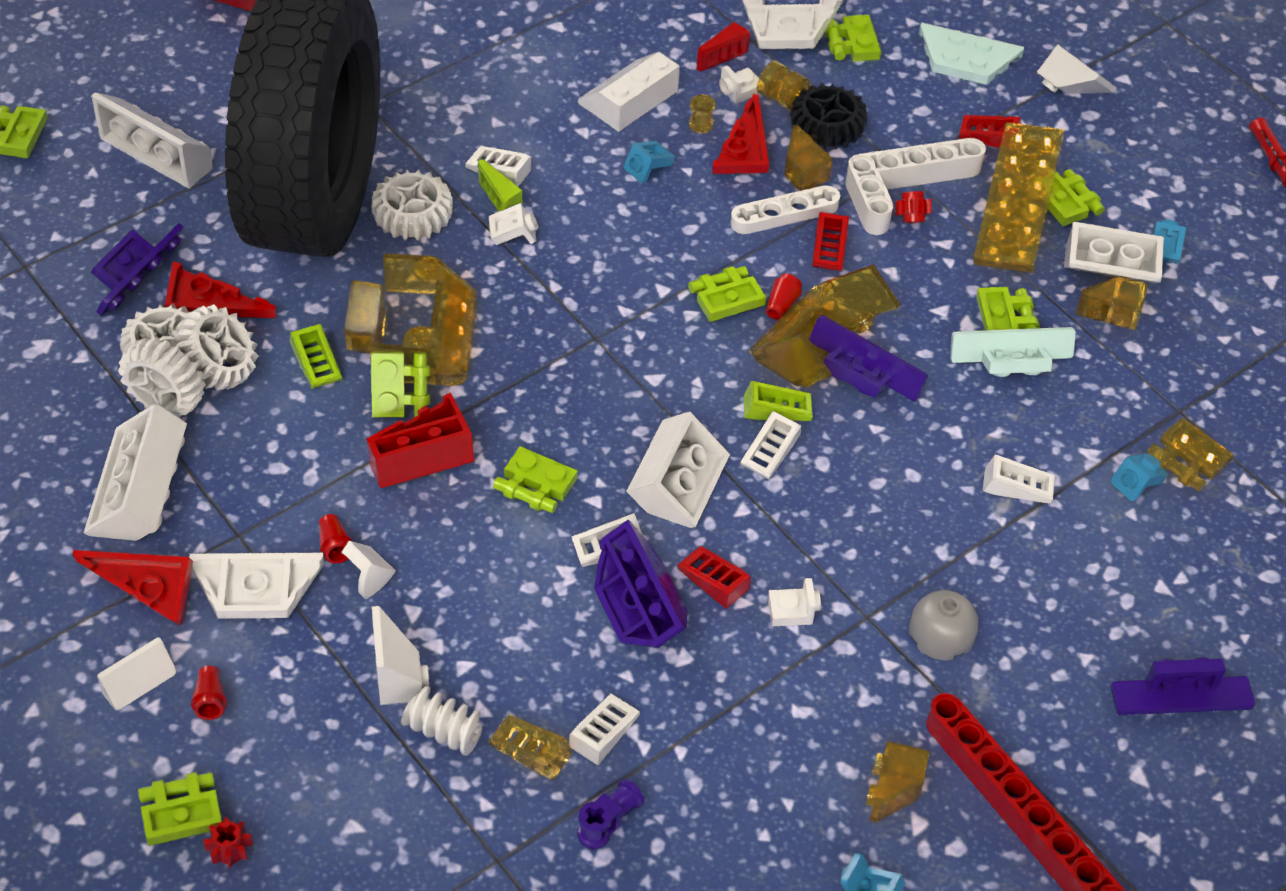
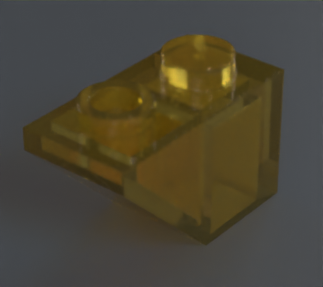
M798 125L793 126L784 176L798 191L811 189L829 181L832 158L813 141L809 134L805 133Z
M1117 276L1082 290L1075 314L1135 330L1143 308L1148 284Z
M352 280L344 327L346 350L371 354L372 351L379 350L386 330L384 286L372 282Z
M887 741L884 754L876 753L872 774L879 776L877 785L870 784L865 804L872 807L869 821L878 822L919 800L930 751Z

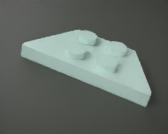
M922 22L920 25L919 35L925 41L924 49L926 55L930 58L929 64L932 72L987 85L995 79L997 74L1007 70L1011 61L1014 59L1020 60L1023 55L1024 47Z

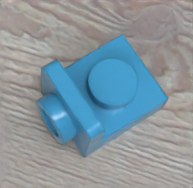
M657 141L633 143L623 167L635 179L643 183L647 181L652 169L672 166L675 156Z
M1172 220L1157 221L1152 228L1151 235L1164 237L1163 261L1178 264L1181 258L1186 227L1179 226V223Z

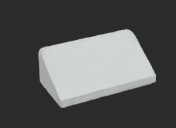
M158 637L105 669L97 677L104 697L115 710H120L174 676L176 670L162 640Z

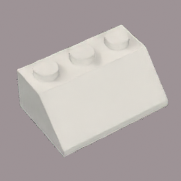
M660 52L639 58L580 97L578 103L619 132L678 91L679 65Z
M1073 222L1066 246L1064 268L1136 281L1160 283L1162 279L1164 237Z
M690 411L664 419L626 492L647 513L689 528L696 527L730 454Z

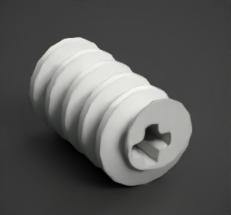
M425 686L407 704L402 715L401 724L404 726L410 724L411 729L416 732L423 730L424 736L428 738L435 736L436 741L440 744L448 742L450 749L457 750L460 748L462 755L467 756L475 748L482 732V725L479 723L480 711L475 710L470 717H467L468 705L462 704L457 711H454L455 699L450 698L445 705H442L443 693L437 692L432 699H429L431 689Z

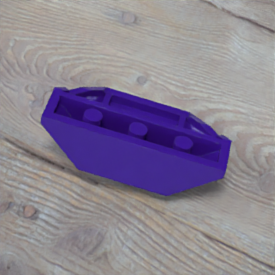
M626 520L601 538L600 549L602 551L597 564L594 589L619 641L627 645L659 648L685 630L687 627L688 610L661 558L630 520Z

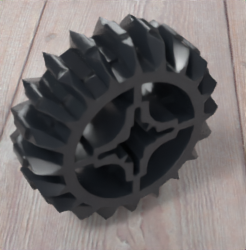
M821 83L819 87L810 85L808 90L802 89L801 93L795 96L790 110L791 128L795 129L796 136L802 137L803 143L812 142L813 147L821 145L824 150L827 146L837 150L839 145L847 148L849 143H856L857 139L862 137L868 119L866 104L862 103L861 96H855L854 90L846 91L844 85L840 88L834 87L833 83L831 86H825Z

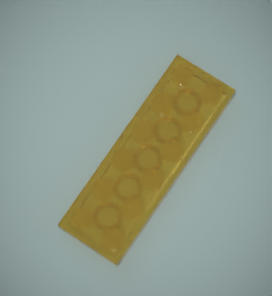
M1006 122L976 244L973 265L1034 273L1063 143L1064 129Z

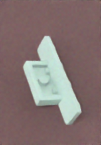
M1073 327L953 332L950 359L953 363L983 362L989 374L999 377L1009 376L1010 373L1039 375L1041 372H1051L1052 359L1073 357L1076 331Z

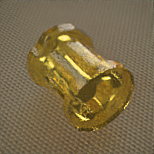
M697 95L691 99L690 109L692 110V115L689 118V128L692 131L707 133L713 129L714 119L712 118V113L716 108V103L712 97Z

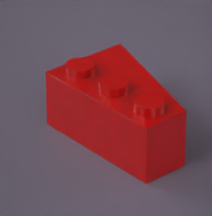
M451 392L444 395L443 402L430 409L425 406L417 410L418 416L405 423L399 420L366 439L370 467L380 489L475 462L472 432Z

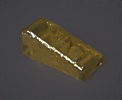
M509 714L488 741L490 746L552 780L557 777L572 753L565 737ZM517 730L518 734L515 736L511 743L508 742L507 740L510 738L513 732ZM527 737H529L530 739H529L528 742L525 744V746L522 748V747H521L522 744H523L524 741L527 739ZM541 744L542 747H541L540 750L537 752V754L534 753V752L536 751V749L538 748V746Z

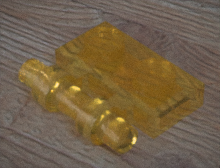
M1183 417L1162 435L1160 442L1166 446L1164 450L1154 443L1147 451V454L1154 456L1160 461L1161 468H1167L1179 477L1178 481L1186 487L1190 485L1198 492L1206 485V481L1198 476V474L1203 473L1212 480L1231 463L1234 456ZM1177 455L1180 456L1190 465L1186 467L1177 459H1175V457Z

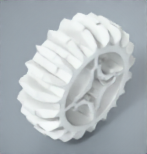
M406 170L405 174L400 175L395 172L393 178L385 177L383 183L377 184L376 191L373 192L371 208L377 226H381L384 233L391 232L393 238L401 235L405 241L409 237H415L418 241L420 236L424 235L430 238L432 232L440 233L441 228L447 226L452 214L453 201L447 184L442 183L440 177L433 178L431 172L423 175L420 170L416 173H409Z
M172 303L168 308H164L159 304L157 309H151L147 306L145 313L136 312L135 319H127V325L122 329L120 342L122 354L126 352L131 344H134L137 340H142L144 337L150 339L157 337L161 342L168 340L170 345L175 347L177 344L172 339L177 333L175 330L177 325L189 313L186 307L183 306L177 309ZM200 329V332L206 333L205 329Z
M215 305L207 308L205 306L198 307L183 317L184 319L175 329L177 333L172 340L177 344L175 347L179 346V350L183 354H189L188 358L191 362L198 364L196 370L203 374L201 380L206 384L205 389L214 386L217 391L225 388L229 390L248 379V376L256 367L254 362L258 358V354L254 350L258 344L251 341L250 338H252L254 332L246 331L244 328L246 322H239L237 320V313L228 315L226 307L217 309ZM200 329L209 330V332L207 331L206 333L200 332ZM226 362L230 363L231 367L223 366V364Z
M144 337L142 340H137L134 344H131L119 361L121 367L118 372L122 376V384L128 386L126 392L133 394L136 397L135 401H140L144 404L145 409L156 403L180 418L182 415L192 412L201 401L204 394L203 389L206 385L201 380L203 377L202 372L196 370L198 364L191 362L188 358L189 354H183L179 350V346H171L168 340L161 342L157 337L152 339Z

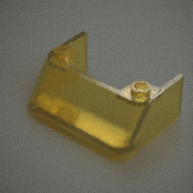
M384 253L385 290L388 292L435 294L431 327L417 326L409 329L404 334L402 345L370 343V363L372 351H404L405 364H414L415 352H426L427 365H430V376L427 377V384L449 386L462 384L467 380L470 368L477 307V292L475 288L437 257ZM405 376V383H414V377Z
M873 264L815 286L750 348L749 352L756 362L797 387L803 385L807 388L815 382L827 379L832 375L822 361L828 352L809 341L819 316L824 315L852 332L858 331V333H863L873 326V319L878 314L897 309L901 304Z

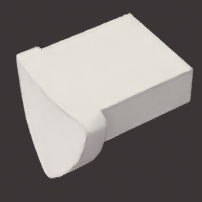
M349 541L342 551L361 570L358 592L364 599H368L377 593L396 572L370 546Z

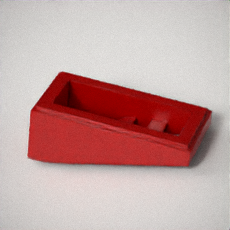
M733 22L698 48L696 69L702 72L748 52L750 42L749 30Z
M964 115L959 139L975 138L987 146L1018 151L1022 136L1021 117ZM972 126L977 127L976 130H971Z
M819 212L812 267L842 271L849 216ZM823 229L839 232V234L823 232ZM822 238H824V239H831V240H837V241H839V242H838V243H833V242L822 241ZM821 247L837 249L838 251H825L821 250ZM820 256L837 258V261L823 260L819 258Z
M702 546L677 565V569L725 609L730 607L750 589V575ZM701 558L704 562L697 568H694L692 565ZM709 566L713 568L707 574L703 573ZM718 573L721 575L717 580L713 579ZM729 581L730 584L725 586L724 583Z

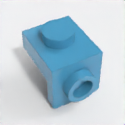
M1139 454L1126 457L1110 479V482L1130 501H1135L1146 487L1162 484L1168 473L1161 468L1160 461L1154 456Z
M859 853L854 854L841 876V885L844 891H902L906 884L902 874L869 867L864 855Z

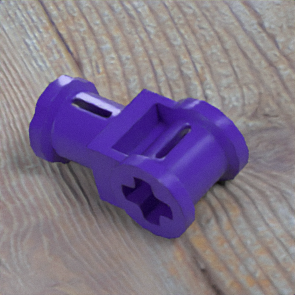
M622 779L618 782V788L609 796L603 793L595 801L588 802L582 806L578 815L580 825L578 826L577 836L579 842L584 847L589 849L604 847L608 843L610 835L621 827L622 818L633 808H640L644 805L645 798L635 783L629 779Z

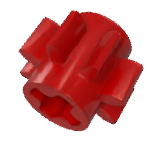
M923 191L903 192L902 200L895 202L896 216L903 215V223L925 222V215L932 213V199H924Z
M224 818V821L216 826H209L212 838L203 840L205 851L211 852L210 856L213 864L220 861L227 864L229 868H232L233 863L238 862L240 859H248L244 847L252 846L253 842L251 834L245 833L246 829L243 821L236 824L229 821L228 818Z

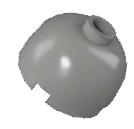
M938 590L927 594L919 600L911 613L908 632L910 637L912 635L913 639L917 642L916 647L920 652L934 659L952 660L955 655H960L963 652L965 655L970 652L978 635L979 618L975 607L965 596L956 591Z

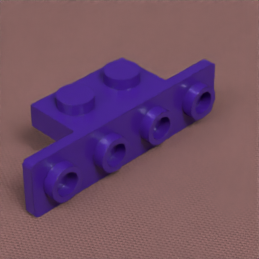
M178 223L155 247L132 229L93 267L91 273L112 290L99 305L96 311L99 315L102 316L108 309L113 312L125 299L122 294L127 289L133 292L143 281L144 277L142 274L147 269L150 272L154 271L163 260L161 255L166 250L171 253L182 240L179 234L184 226Z
M821 315L817 318L809 341L830 353L825 357L821 368L830 372L836 379L844 380L855 386L861 393L874 398L887 387L912 401H916L919 398L928 377L927 373L828 317Z
M1199 657L1193 660L1167 658L1154 661L1146 680L1114 681L1111 685V692L1118 715L1252 710L1255 706V700L1248 677H1223L1226 671L1223 659H1209L1206 657Z

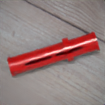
M1263 117L1256 118L1250 123L1249 129L1269 159L1270 169L1278 174L1286 188V152L1269 127L1266 119ZM1265 139H1268L1272 145L1271 147ZM1278 158H1280V160L1282 161L1284 165L1283 167L1279 163Z

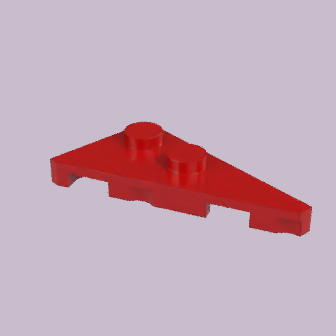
M753 94L752 98L744 106V113L735 122L729 133V138L725 140L718 159L713 161L712 174L768 173L769 160L759 94Z
M172 262L164 308H168L173 303L177 309L185 306L188 312H193L198 307L205 306L207 308L208 306L215 305L217 309L226 307L228 315L237 313V317L276 318V305L270 304L267 300L258 296L253 300L242 295L237 287L220 280L211 279L202 272L195 275L183 270L181 263Z
M73 550L72 557L75 558L76 562L175 624L182 625L193 560L190 557Z

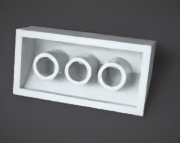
M96 92L91 95L101 140L188 189L213 169L210 147L204 142L195 140L186 135L182 130L175 129L160 118L148 114L137 105L130 104L121 98Z
M155 403L116 427L84 534L92 537L137 541L157 531L162 523L161 513L164 503L170 495V490L168 489L170 481L177 470L176 460L178 453L185 442L183 436L187 425L186 422Z

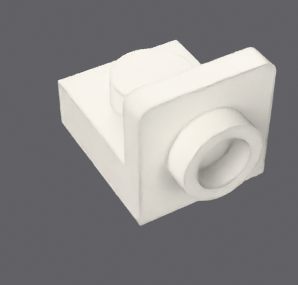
M728 65L722 67L721 79L719 81L720 89L735 104L751 98L753 94L763 93L764 83L749 67L736 73Z
M521 203L489 216L490 235L496 245L524 235L530 244L536 242L535 230H538L536 218L533 213H528Z
M812 578L804 579L803 589L769 590L768 593L772 626L813 624L815 611H820L819 590H814Z

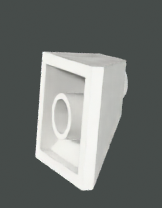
M1059 45L1055 47L1037 71V73L1045 78L1042 83L1053 92H1056L1059 88L1066 94L1114 93L1117 87Z
M372 606L380 705L409 702L415 694L420 693L422 687L429 686L427 665L420 666L419 651L379 606Z

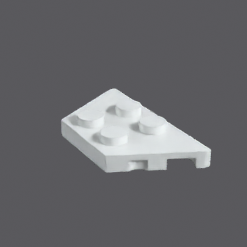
M323 553L190 554L189 556L193 560L192 569L218 619L288 618L324 565Z

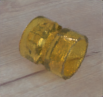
M774 60L762 71L757 83V93L772 101L777 100L779 105L791 110L795 96L799 95L802 89H809L810 79L795 71L791 72L790 68Z

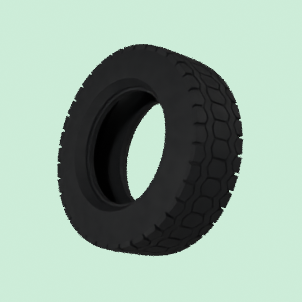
M258 0L253 6L251 15H249L244 28L245 33L242 34L238 48L239 54L236 56L233 70L234 77L232 76L229 94L230 101H228V123L225 136V145H227L225 148V168H227L225 177L230 214L236 232L239 234L238 236L244 243L250 246L309 256L329 257L340 252L352 233L357 221V215H359L371 171L380 106V48L376 18L369 0Z

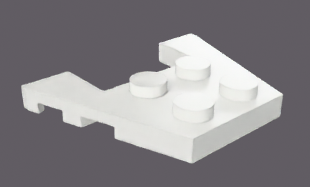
M742 0L759 49L815 48L844 1L820 0L819 4L764 5L765 0Z

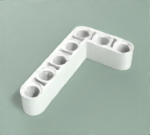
M966 138L852 156L849 160L845 183L863 228L873 235H882L888 231L893 211V203L887 191L889 189L977 176L981 171L986 147L984 143L975 138Z

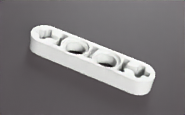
M826 185L742 204L732 210L731 228L740 234H750L817 218L819 212L833 214L838 210L840 193L836 188ZM800 203L807 208L798 210L793 208L792 205ZM775 210L779 215L769 216L765 214V211Z

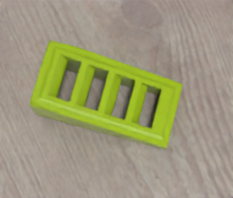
M481 159L478 161V182L498 212L520 203L522 204V190L485 160Z
M321 324L290 332V344L311 389L342 380V375ZM317 343V346L310 347L307 349H304L303 347L305 345ZM320 351L322 353V355H318L315 357H307V355L317 353ZM322 361L326 362V364L317 366L314 368L311 367V364H315ZM327 370H330L331 374L325 376H321L318 378L315 377L316 373H320Z
M751 381L743 397L744 418L768 420L773 411L791 421H811L813 417L811 393ZM795 403H799V408H795Z

